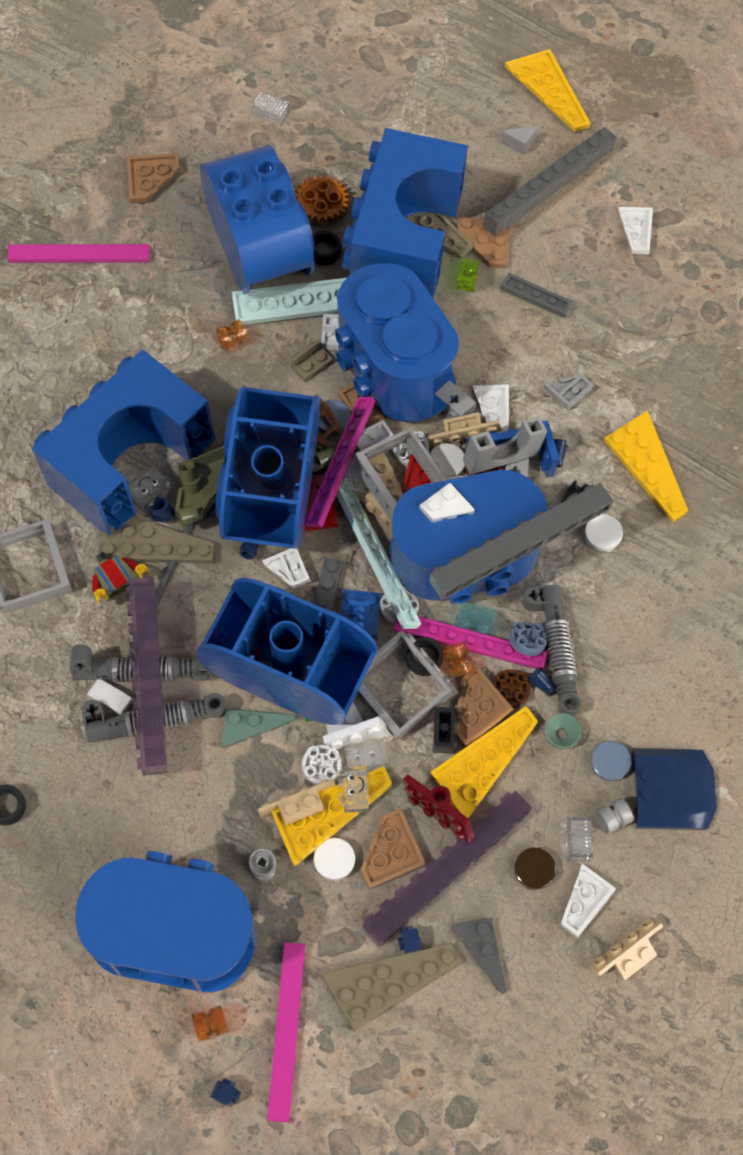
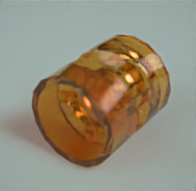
M239 319L231 322L229 327L223 326L216 329L217 338L225 351L234 348L236 343L240 345L249 340L247 331Z
M464 641L450 645L442 650L445 661L450 663L448 669L452 677L461 676L475 669L472 658L467 656L469 650Z
M221 1005L210 1008L208 1013L201 1011L192 1014L199 1042L211 1039L213 1034L220 1036L229 1033Z

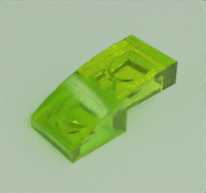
M462 258L457 289L474 292L479 260Z

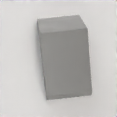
M537 125L504 130L503 144L524 154L536 139Z

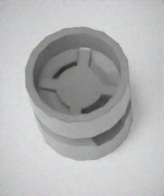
M622 798L611 802L610 807L603 806L595 811L597 821L606 834L618 830L619 825L625 826L634 820L630 807Z
M258 849L251 854L249 867L252 876L261 882L268 881L274 877L277 871L276 858L270 850Z

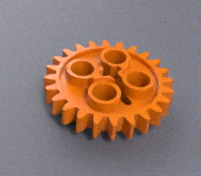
M325 174L322 178L316 175V179L310 176V181L304 179V184L299 183V188L295 189L296 200L303 206L308 220L311 219V224L318 221V225H320L321 221H324V224L327 225L329 220L333 224L334 218L340 220V215L345 216V211H348V205L350 204L349 193H347V187L344 188L343 182L339 184L338 178L333 181L332 176L326 179Z

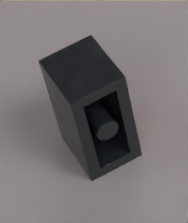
M435 707L433 718V753L453 754L455 708Z

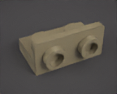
M319 339L309 343L304 350L296 352L291 358V368L304 382L333 363V358L321 347Z

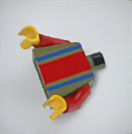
M105 552L98 554L95 559L100 565L94 568L95 574L92 577V591L96 602L100 603L99 600L101 598H106L109 601L138 584V576L140 579H143L142 574L144 572L150 573L146 565L138 564L125 557L120 558L118 555L109 559Z

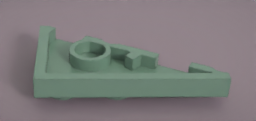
M226 709L221 747L225 749L239 741L243 742L250 737H257L270 732L273 728L288 725L290 722L295 721V715Z

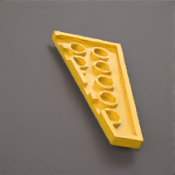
M550 49L505 62L504 67L572 131L577 132L590 128L591 123Z
M648 410L604 438L607 446L672 523L687 514L688 508Z
M525 706L430 772L438 786H445L449 789L456 810L468 819L535 728L538 720Z
M384 766L355 777L351 782L345 781L318 792L324 811L289 825L285 824L279 808L271 811L294 867L392 787L391 779ZM358 777H361V778L364 780V784H365V785H364V789H363L361 792H359V791H360V790L362 789V787H363V782H362V780L359 779ZM350 788L354 789V795L349 796L347 793Z

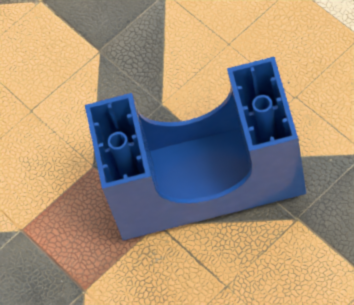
M385 128L381 142L373 140L370 147L369 162H372L370 169L364 168L360 183V190H363L362 197L355 198L351 217L355 219L353 227L347 226L345 230L343 248H346L342 268L350 270V274H352L356 270L372 264L393 263L402 265L412 270L418 276L434 299L441 272L445 231L416 225L406 219V217L420 212H432L456 217L463 191L468 145Z
M142 349L133 358L131 356L124 358L117 367V373L108 381L102 380L97 382L91 389L89 398L80 406L73 405L69 407L62 416V422L52 431L45 430L41 432L34 441L32 451L47 486L100 531L110 536L112 534L110 526L114 527L115 532H117L131 517L137 514L126 478L113 467L115 461L123 452L138 444L158 443L171 448L188 461L198 457L216 438L208 400Z

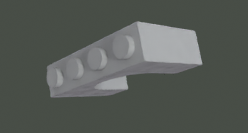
M540 416L522 421L518 433L509 441L495 446L489 431L472 435L463 457L469 474L472 475L537 455L547 430Z

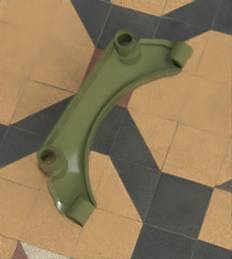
M319 444L316 445L313 472L329 466L334 455V451L331 448L326 449ZM224 446L188 461H183L178 465L183 487L178 490L175 512L183 527L205 518L207 512L216 501L219 474L224 462Z

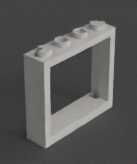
M411 427L356 453L351 462L391 522L397 502L368 460L405 443L432 483L448 480L440 471L439 465L430 456L429 450L423 446L419 436L414 433Z
M49 519L1 533L0 548L46 534L61 584L7 601L0 578V608L3 609L5 614L72 593Z
M402 630L377 651L368 672L405 642L443 688L444 692L400 727L367 685L362 682L359 692L399 739L434 711L435 707L440 706L454 694L451 689L453 687L452 683L446 677L442 679L438 674L441 670L434 662L430 664L426 659L428 654L422 647L418 649L414 645L416 640L410 633L405 634Z

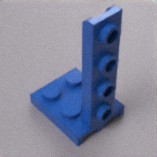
M548 420L542 421L547 433L537 454L540 455L541 470L545 471L546 478L554 476L560 460ZM509 429L506 432L500 433L491 432L490 435L495 446H498L512 439L519 429ZM470 438L467 439L466 448L468 446Z
M343 589L340 615L354 622L371 637L377 639L381 593Z

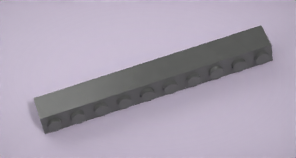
M604 126L485 213L483 227L494 236L501 233L613 150L617 136Z
M601 482L596 485L591 484L579 494L574 493L569 496L565 502H557L550 510L537 513L533 519L520 522L516 528L503 531L495 539H488L481 547L471 548L466 552V555L460 558L457 556L451 559L449 564L434 568L430 574L429 582L441 600H444L609 511L614 501Z

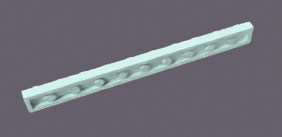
M345 474L336 494L338 501L402 629L418 628L421 622Z

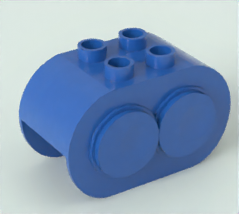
M271 145L200 165L201 182L210 217L237 284L244 295L249 294L250 285L301 269L308 276L314 273V240L309 220L303 206L296 200L293 185L285 165L279 161Z
M378 263L365 266L350 274L342 283L337 295L338 328L334 330L340 349L335 353L340 368L344 372L351 369L355 376L353 378V385L359 397H373L376 400L374 403L375 408L387 417L399 421L415 422L437 415L447 407V404L437 397L435 393L449 380L456 385V379L452 372V363L458 352L459 339L454 327L412 270L398 264Z
M247 386L240 387L235 406L230 408L224 440V462L221 466L217 486L216 516L219 517L221 539L292 549L300 548L307 516L318 438L320 396L256 389Z
M497 470L416 486L403 494L395 506L392 517L393 537L390 543L389 561L401 585L408 592L422 599L441 600L429 582L430 574L434 568L438 566L443 567L449 564L451 559L466 555V552L471 548H479L488 539H495L503 531L516 528L520 522L533 519L537 513L548 511L546 499L532 480L523 474L511 470ZM451 483L475 509L472 515L462 514L457 515V518H445L441 521L431 522L419 509V506ZM541 547L448 597L450 603H464L472 598L473 593L487 591L488 596H499L507 593L510 590L509 586L521 582L531 573L536 565Z
M238 578L233 581L231 590L204 641L198 647L196 655L207 669L235 687L307 719L323 724L339 725L343 723L377 653L378 647L374 639L363 628L334 611L312 604L276 586L255 579ZM259 648L261 656L258 661H255L256 650Z
M147 851L145 860L133 857L114 860L102 866L87 880L77 901L75 914L76 929L85 949L107 972L120 977L212 993L233 985L248 968L256 944V932L250 905L242 890L232 880L224 875L213 872V863L200 859H189L188 867H181L171 864L172 856L168 854Z

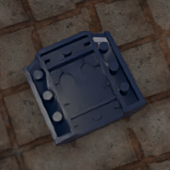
M633 748L632 765L635 773L636 829L707 830L717 810L714 768L704 751Z

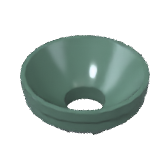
M558 713L547 721L545 736L553 747L569 749L579 741L581 726L572 715ZM559 729L567 733V737L563 740L558 739L556 736V731Z

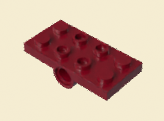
M409 774L402 779L405 786L404 790L408 795L407 799L413 806L416 807L418 805L429 818L434 817L437 819L441 827L446 830L449 828L453 831L454 836L458 840H464L470 844L475 839L470 819L454 808L451 794L447 787L436 786L429 790Z

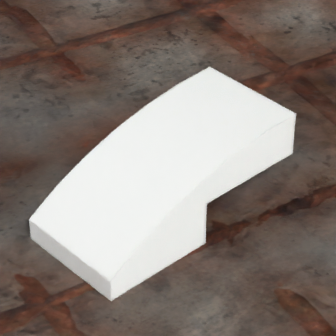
M336 314L323 315L321 347L326 350H339V344L334 330L338 328V315Z
M97 679L87 693L89 698L105 705L107 709L119 715L125 712L133 701L130 696L100 679Z

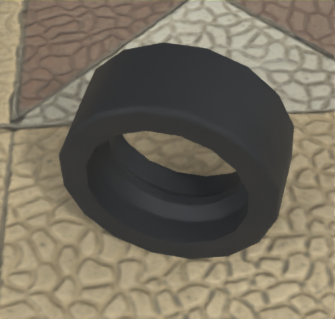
M323 230L314 233V247L320 242H329L335 246V250L328 254H321L314 249V262L319 265H330L336 262L341 254L340 238L331 231Z
M429 637L415 639L414 645L417 648L429 647L435 651L436 661L434 663L440 669L444 657L440 643ZM408 647L406 662L409 669L417 675L430 676L431 674L425 667L415 663L413 659L414 653Z
M8 784L0 785V795L12 794L16 797L18 806L11 815L0 816V825L3 826L18 822L26 810V800L21 791L15 786Z

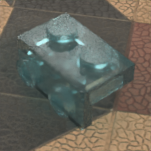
M466 602L460 603L454 625L467 630H477L478 633L492 634L498 610Z

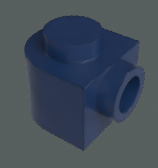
M160 497L155 499L148 511L157 522H168L175 515V509L168 499Z
M412 926L400 928L401 937L397 938L400 951L404 950L405 954L421 951L418 929H412Z
M223 1078L222 1081H217L210 1098L231 1108L233 1103L236 1104L238 1102L241 1091L234 1087V1082Z

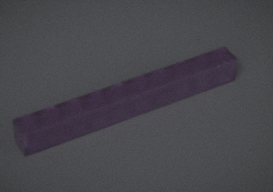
M153 577L129 579L130 586H126L127 598L131 600V604L127 605L128 616H132V623H129L128 626L129 634L133 635V642H130L131 654L134 653V660L131 661L132 673L135 672L132 688L133 692L136 691L137 696L136 699H133L134 711L138 712V718H134L135 730H139V737L136 738V749L140 750V757H137V768L142 771L143 776L168 773L155 582Z
M516 790L512 794L506 793L500 799L502 803L497 807L494 805L490 807L485 813L487 815L482 820L478 818L472 824L475 839L470 844L456 838L457 842L452 847L447 845L440 852L441 856L437 860L433 858L425 865L426 870L421 874L419 871L410 878L411 883L406 887L402 885L394 893L396 896L390 901L386 899L380 904V910L376 914L370 913L363 920V931L378 948L530 814L532 807Z

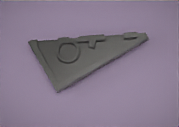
M492 918L453 924V931L463 941L467 950L472 953L473 958L492 980L493 985L501 994L506 993Z

